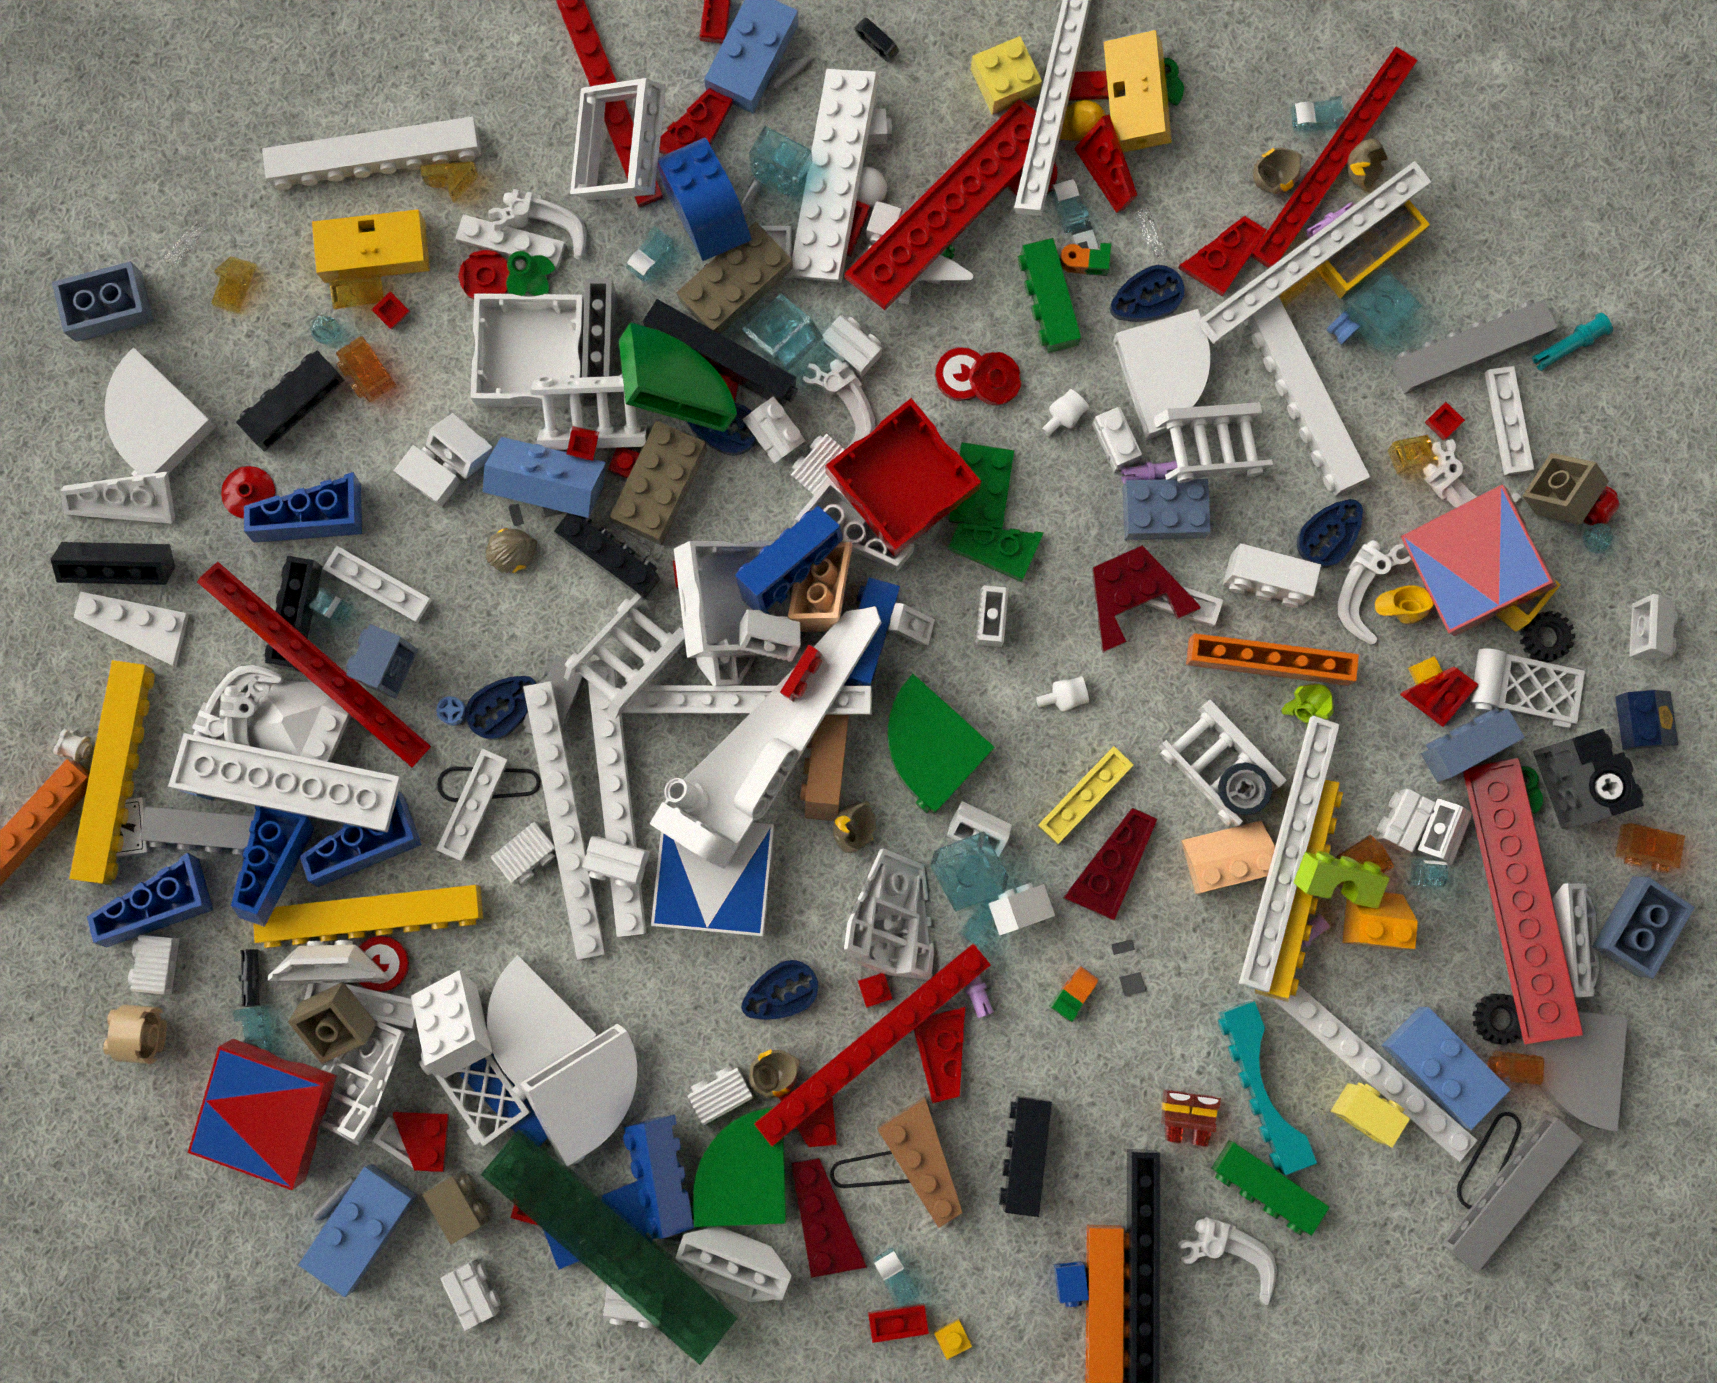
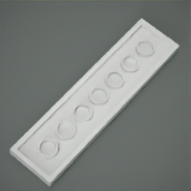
M826 70L793 249V268L789 271V276L792 278L842 283L879 80L877 72Z
M184 733L168 787L175 790L388 833L402 778L395 775Z

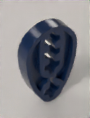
M1153 265L1147 267L1127 280L1118 290L1110 304V313L1117 320L1129 322H1145L1168 316L1179 307L1184 297L1185 288L1183 280L1174 269L1168 266ZM1168 280L1171 284L1176 283L1174 291L1167 288L1163 291L1161 297L1158 293L1152 295L1150 302L1140 298L1143 291L1146 294H1150L1154 291L1155 286L1159 289L1164 288ZM1119 301H1121L1123 305L1131 303V305L1127 307L1126 312H1123L1122 309H1116L1119 304Z
M735 403L737 415L729 427H732L735 423L738 430L744 432L748 426L742 419L752 411L742 404ZM686 422L700 440L704 441L712 449L725 455L737 456L744 454L757 441L751 431V438L746 437L745 440H741L740 433L734 432L733 435H729L728 429L722 432Z
M1348 499L1327 506L1311 517L1301 527L1297 535V549L1303 560L1321 564V568H1328L1339 563L1350 551L1358 537L1362 525V505L1357 500ZM1344 507L1347 509L1353 507L1355 509L1353 512L1354 516H1350L1344 522H1341L1342 517L1346 513ZM1335 526L1338 529L1336 531L1337 536L1333 535L1327 541L1329 547L1324 545L1318 551L1319 555H1321L1320 557L1318 555L1311 557L1309 546L1314 548L1320 542L1318 536L1323 538L1329 532L1326 527L1332 528Z
M513 676L495 681L477 691L469 699L465 711L466 721L470 729L478 736L488 740H498L508 736L522 723L528 713L525 693L523 692L514 697L521 690L520 684L524 682L525 684L531 683L534 685L537 682L530 676ZM500 699L504 701L510 700L507 705L508 711L499 710L496 713L498 716L496 720L488 718L485 721L487 725L485 728L480 726L476 728L475 725L478 723L476 718L479 715L485 718L489 714L488 708L491 707L495 710L500 706L498 703Z
M783 961L766 971L750 987L742 1001V1011L749 1018L763 1020L780 1019L802 1012L816 999L818 993L817 977L814 971L801 961ZM801 972L805 976L811 975L810 987L805 989L803 985H800L796 988L798 993L793 995L791 991L786 992L783 1001H780L779 998L773 999L771 994L775 992L774 986L778 985L780 988H784L787 986L786 980L790 978L793 982L798 981ZM750 998H754L755 1001L764 998L768 999L767 1002L759 1007V1013L755 1014L753 1010H747L746 1006L750 1004Z

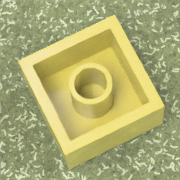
M1021 36L972 56L970 70L992 115L1011 107L1019 98L1022 101H1026L1040 95L1042 80Z
M1358 1082L1355 1085L1348 1083L1331 1109V1112L1375 1142L1393 1148L1410 1120L1409 1117L1403 1114L1405 1109L1392 1100L1380 1099L1379 1095L1381 1093L1368 1084L1364 1085Z

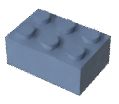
M131 261L52 282L63 332L75 342L154 322L143 274Z
M1177 479L1126 480L1122 487L1124 540L1205 539L1211 532L1208 479H1194L1185 483H1178Z
M369 624L368 629H364L360 634L358 640L360 646L356 655L353 654L348 660L346 666L348 672L346 675L368 688L396 699L418 649L401 636Z
M1497 708L1487 711L1473 719L1475 724L1473 721H1470L1450 731L1449 733L1452 737L1446 734L1426 744L1428 750L1420 754L1437 782L1452 778L1525 738L1508 708L1500 712Z
M1633 876L1592 947L1635 976L1654 979L1695 907L1650 877Z

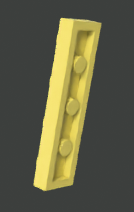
M1113 746L1037 826L1058 845L1131 769L1133 764Z

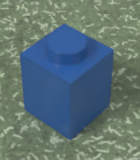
M1083 1262L1054 1264L1059 1302L1065 1303L1066 1307L1081 1306L1082 1301L1089 1300L1085 1265Z

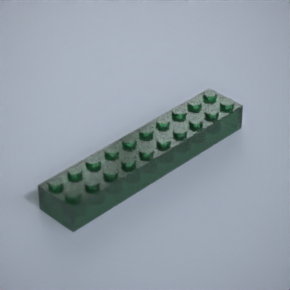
M524 1128L516 1131L480 1174L699 1365L703 1363L738 1319L739 1313L571 1168L567 1167Z

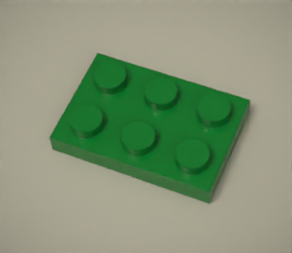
M961 442L959 455L981 480V485L976 493L950 512L949 522L992 526L994 529L1003 528L1015 450Z

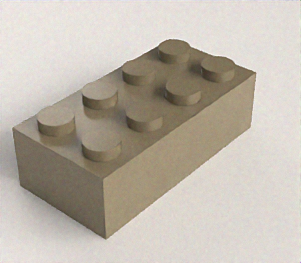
M756 221L748 228L752 238L751 241L717 255L676 292L681 304L699 323L719 334H722L793 268L792 259Z
M656 420L611 512L610 519L613 524L662 545L707 452L706 443Z

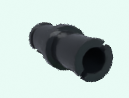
M259 949L240 950L241 975L238 977L239 982H242L241 1007L260 1006L259 981L262 980V974H259Z

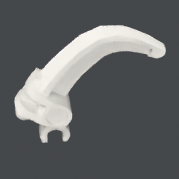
M513 189L512 193H505L503 202L510 207L503 209L492 208L489 210V219H501L493 222L494 231H500L508 225L519 229L527 226L529 218L547 221L569 232L573 241L574 257L579 260L584 255L587 230L583 220L569 209L542 200L541 195L532 192H519V190Z
M835 359L830 363L832 371L827 374L821 371L816 364L809 363L807 369L814 371L816 377L809 379L803 376L802 381L806 385L821 387L827 395L833 396L837 394L850 412L855 424V435L847 448L855 441L870 434L876 428L875 417L868 399L861 388L862 383L846 362L843 363L841 360Z
M1453 439L1445 441L1447 446L1446 452L1441 449L1440 442L1433 443L1432 451L1437 456L1438 464L1436 466L1431 463L1423 468L1425 474L1423 479L1442 500L1446 499L1457 508L1477 496L1458 478L1462 474L1463 466L1459 460L1455 459L1454 451L1456 444ZM1517 493L1511 495L1515 504H1517L1521 496Z
M1372 540L1367 545L1363 544L1348 568L1350 571L1338 600V616L1347 630L1368 644H1375L1377 637L1361 621L1359 607L1363 595L1374 576L1386 574L1392 566L1406 564L1411 559L1410 556L1402 560L1396 557L1397 550L1403 548V544L1395 545L1388 554L1384 555L1379 552L1380 544Z
M255 665L235 668L217 686L208 702H203L192 726V729H194L193 735L206 738L209 735L212 739L225 741L223 723H220L221 694L224 693L227 686H237L239 692H242L249 684V681L256 675L259 676L257 682L281 684L283 677L274 671Z
M257 675L249 681L246 693L239 692L237 686L230 685L221 694L220 723H223L226 742L250 746L248 739V717L258 709L260 698L264 697L272 686L268 683L264 690H258L255 687V683L259 679Z
M1208 1217L1198 1220L1195 1225V1229L1199 1233L1197 1240L1192 1242L1182 1240L1178 1243V1247L1181 1249L1191 1248V1253L1188 1256L1181 1257V1261L1191 1264L1197 1258L1203 1256L1219 1258L1223 1252H1228L1245 1259L1257 1268L1261 1280L1259 1299L1263 1304L1268 1305L1274 1291L1277 1276L1275 1258L1270 1250L1258 1240L1237 1230L1234 1225Z

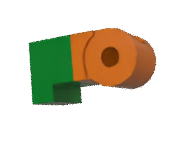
M1101 243L1099 250L1081 248L1077 244H1068L1062 249L1060 256L1062 269L1069 273L1107 276L1110 264L1111 243Z
M1079 966L1049 1007L1069 1022H1073L1099 979L1082 966Z

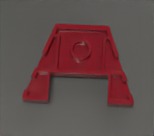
M1143 545L1092 568L1101 650L1103 653L1127 642L1115 616L1165 595L1177 620L1201 609L1196 600Z

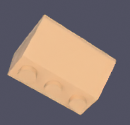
M840 542L819 565L813 563L810 566V571L801 584L799 582L794 583L788 618L800 622L801 632H826L840 620L853 545L851 542Z
M1262 820L1181 840L1195 894L1268 876L1275 850V845Z

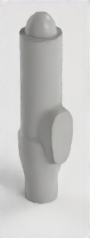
M806 55L799 60L787 63L783 67V71L769 81L767 88L769 90H776L793 76L799 74L812 62L810 57Z
M760 179L752 182L740 202L744 216H748L755 204L753 201L762 188V181Z
M350 1176L342 1184H337L326 1195L327 1199L314 1211L313 1220H322L343 1199L356 1179Z

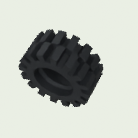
M1553 611L1537 614L1520 631V635L1523 636L1520 644H1524L1526 647L1523 649L1524 652H1529L1530 658H1538L1537 661L1552 662L1570 652L1569 649L1574 646V642H1571V640L1575 639V633L1571 634L1570 630H1573L1574 627L1573 624L1568 626L1567 622L1569 619L1567 617L1562 619L1561 613L1553 614ZM1542 627H1549L1555 631L1557 640L1552 647H1546L1539 642L1538 632Z
M1489 994V996L1481 998L1482 1001L1480 1003L1477 1002L1475 1005L1477 1010L1473 1011L1472 1016H1475V1021L1472 1022L1473 1026L1478 1028L1476 1030L1478 1035L1483 1036L1482 1039L1494 1044L1507 1045L1508 1043L1513 1044L1516 1042V1039L1522 1038L1515 1001L1512 995ZM1497 1008L1505 1009L1510 1016V1023L1503 1030L1496 1029L1490 1020L1492 1012Z

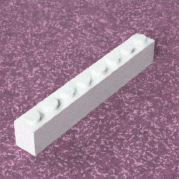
M473 116L262 148L265 177L272 188L286 190L291 188V185L297 184L313 186L318 181L329 180L331 182H339L344 177L355 176L357 178H365L370 176V173L392 174L397 169L418 170L423 165L434 164L436 166H444L449 161L460 160L462 162H470L475 157H482L478 127Z
M1278 296L1243 323L1249 325L1253 333L1251 337L1257 349L1260 348L1265 356L1263 358L1264 365L1268 372H1273L1277 380L1275 382L1276 389L1281 396H1285L1289 404L1287 405L1288 413L1293 420H1297L1300 426V437L1304 443L1309 444L1316 467H1320L1325 475L1323 476V481L1329 491H1333L1334 495L1337 496L1363 484L1370 478V475Z

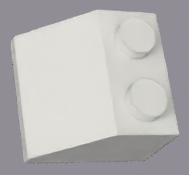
M1652 594L1632 604L1630 657L1656 660L1672 657L1676 649V638L1673 637L1674 626L1678 619L1677 611H1675V602L1658 594Z

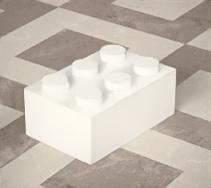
M1240 543L1230 554L1223 585L1229 586V590L1234 593L1245 594V591L1255 593V597L1258 599L1271 601L1274 598L1281 600L1284 606L1298 608V605L1302 606L1314 596L1321 564Z
M460 970L411 995L425 1066L444 1079L492 1054L477 984Z

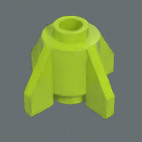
M1316 683L1303 685L1295 690V699L1286 703L1281 709L1282 714L1293 716L1296 714L1298 719L1305 723H1309V719L1312 716L1329 719L1334 713L1333 696L1325 685Z

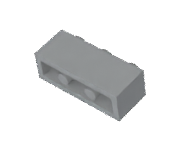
M556 655L554 661L550 660L548 662L544 675L547 676L545 682L552 681L563 735L586 679L576 672L567 681L564 675L567 669L565 663L568 659ZM527 713L523 722V726H526L524 731L533 736L529 714Z

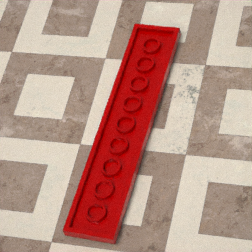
M1019 98L845 272V279L882 309L886 310L1023 171L1037 111Z
M1514 758L1468 768L1463 771L1524 1045L1582 1036L1583 1030L1520 759Z

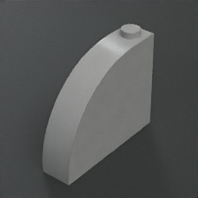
M1578 1011L1583 1035L1526 1044L1529 1065L1544 1095L1561 1112L1585 1125L1618 1132L1628 1018Z

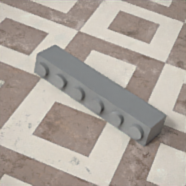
M1545 299L1534 303V300L1527 301L1518 306L1519 310L1511 313L1509 310L1502 311L1494 316V320L1487 323L1485 319L1472 324L1467 331L1455 330L1445 336L1446 339L1442 341L1430 340L1421 346L1422 349L1415 352L1412 349L1401 352L1397 355L1398 359L1391 367L1403 393L1407 394L1550 336L1558 327Z
M1546 1114L1441 1245L1464 1265L1477 1273L1487 1267L1493 1253L1498 1247L1503 1246L1507 1242L1509 1233L1513 1228L1524 1221L1527 1215L1526 1212L1533 1203L1538 1202L1543 1197L1544 1190L1549 1183L1560 1176L1561 1168L1578 1153L1579 1146L1584 1140L1559 1118Z

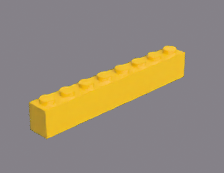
M115 660L111 662L69 876L71 880L112 885V880H115L117 877L118 864L116 863V852L122 850L124 842L123 836L120 835L121 825H125L129 817V810L125 808L126 799L131 797L134 791L132 776L133 770H136L139 764L138 744L144 738L143 718L149 712L148 691L153 688L155 681L152 668L144 664Z
M1325 780L1306 852L1317 854V851H1323L1328 854L1330 853L1331 845L1326 844L1328 834L1334 835L1337 818H1333L1334 808L1341 807L1344 793L1339 791V782ZM1298 886L1295 891L1269 992H1262L1255 989V994L1289 1002L1290 995L1296 996L1299 980L1294 979L1297 968H1303L1306 952H1302L1301 948L1303 941L1309 942L1312 925L1307 924L1309 914L1315 915L1319 899L1315 898L1314 895L1306 894Z
M468 885L278 906L274 908L265 927L253 923L254 942L264 943V948L282 947L281 941L292 940V945L307 944L309 938L320 937L322 942L336 941L337 935L348 934V939L364 938L365 932L375 931L376 936L393 934V929L403 928L404 933L421 931L420 926L431 925V930L448 928V923L459 922V927L476 925V920L483 919L481 886Z

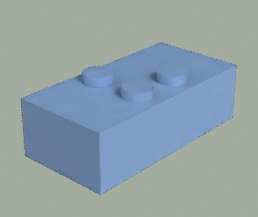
M744 0L704 78L706 90L710 88L733 99V105L754 113L799 25L798 10L776 0Z
M501 437L484 465L483 492L589 518L604 487L606 462L596 459L591 461L566 455L567 452L546 448L540 444H530Z
M1420 1006L1381 1045L1463 1128L1472 1130L1511 1090L1429 1007Z
M375 1165L365 1166L298 1266L343 1297H347L354 1292L418 1195Z

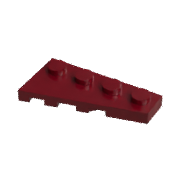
M1131 808L1063 896V899L1114 921L1158 819Z
M820 1158L792 1162L811 1278L867 1268Z

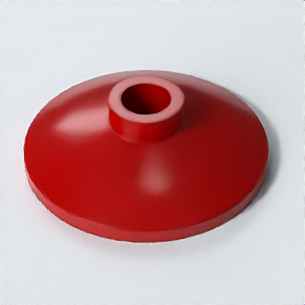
M254 466L240 467L231 472L223 482L221 489V498L225 508L234 516L244 519L245 505L275 496V485L272 478L264 470ZM249 486V492L243 495L241 492L242 488Z

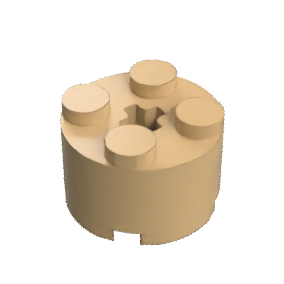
M122 1005L117 1010L112 1009L107 1017L109 1029L108 1037L103 1045L104 1054L110 1055L117 1062L154 1063L157 1059L153 1057L156 1052H162L166 1040L167 1022L166 1020H161L159 1014L164 1013L163 1010L159 1007Z

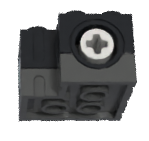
M1604 729L1533 751L1561 829L1590 824L1644 806L1642 801L1643 792L1641 787L1635 783L1632 775L1633 765L1630 759L1625 756L1624 752L1613 755L1611 750L1613 748L1612 740L1605 733Z

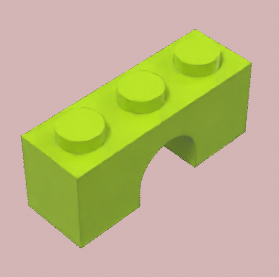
M1317 851V854L1304 853L1293 883L1306 894L1331 899L1336 886L1344 881L1340 893L1354 904L1378 909L1390 878L1381 872V867L1375 863L1365 861L1364 864H1359L1356 860L1346 856H1341V859H1337L1326 852Z

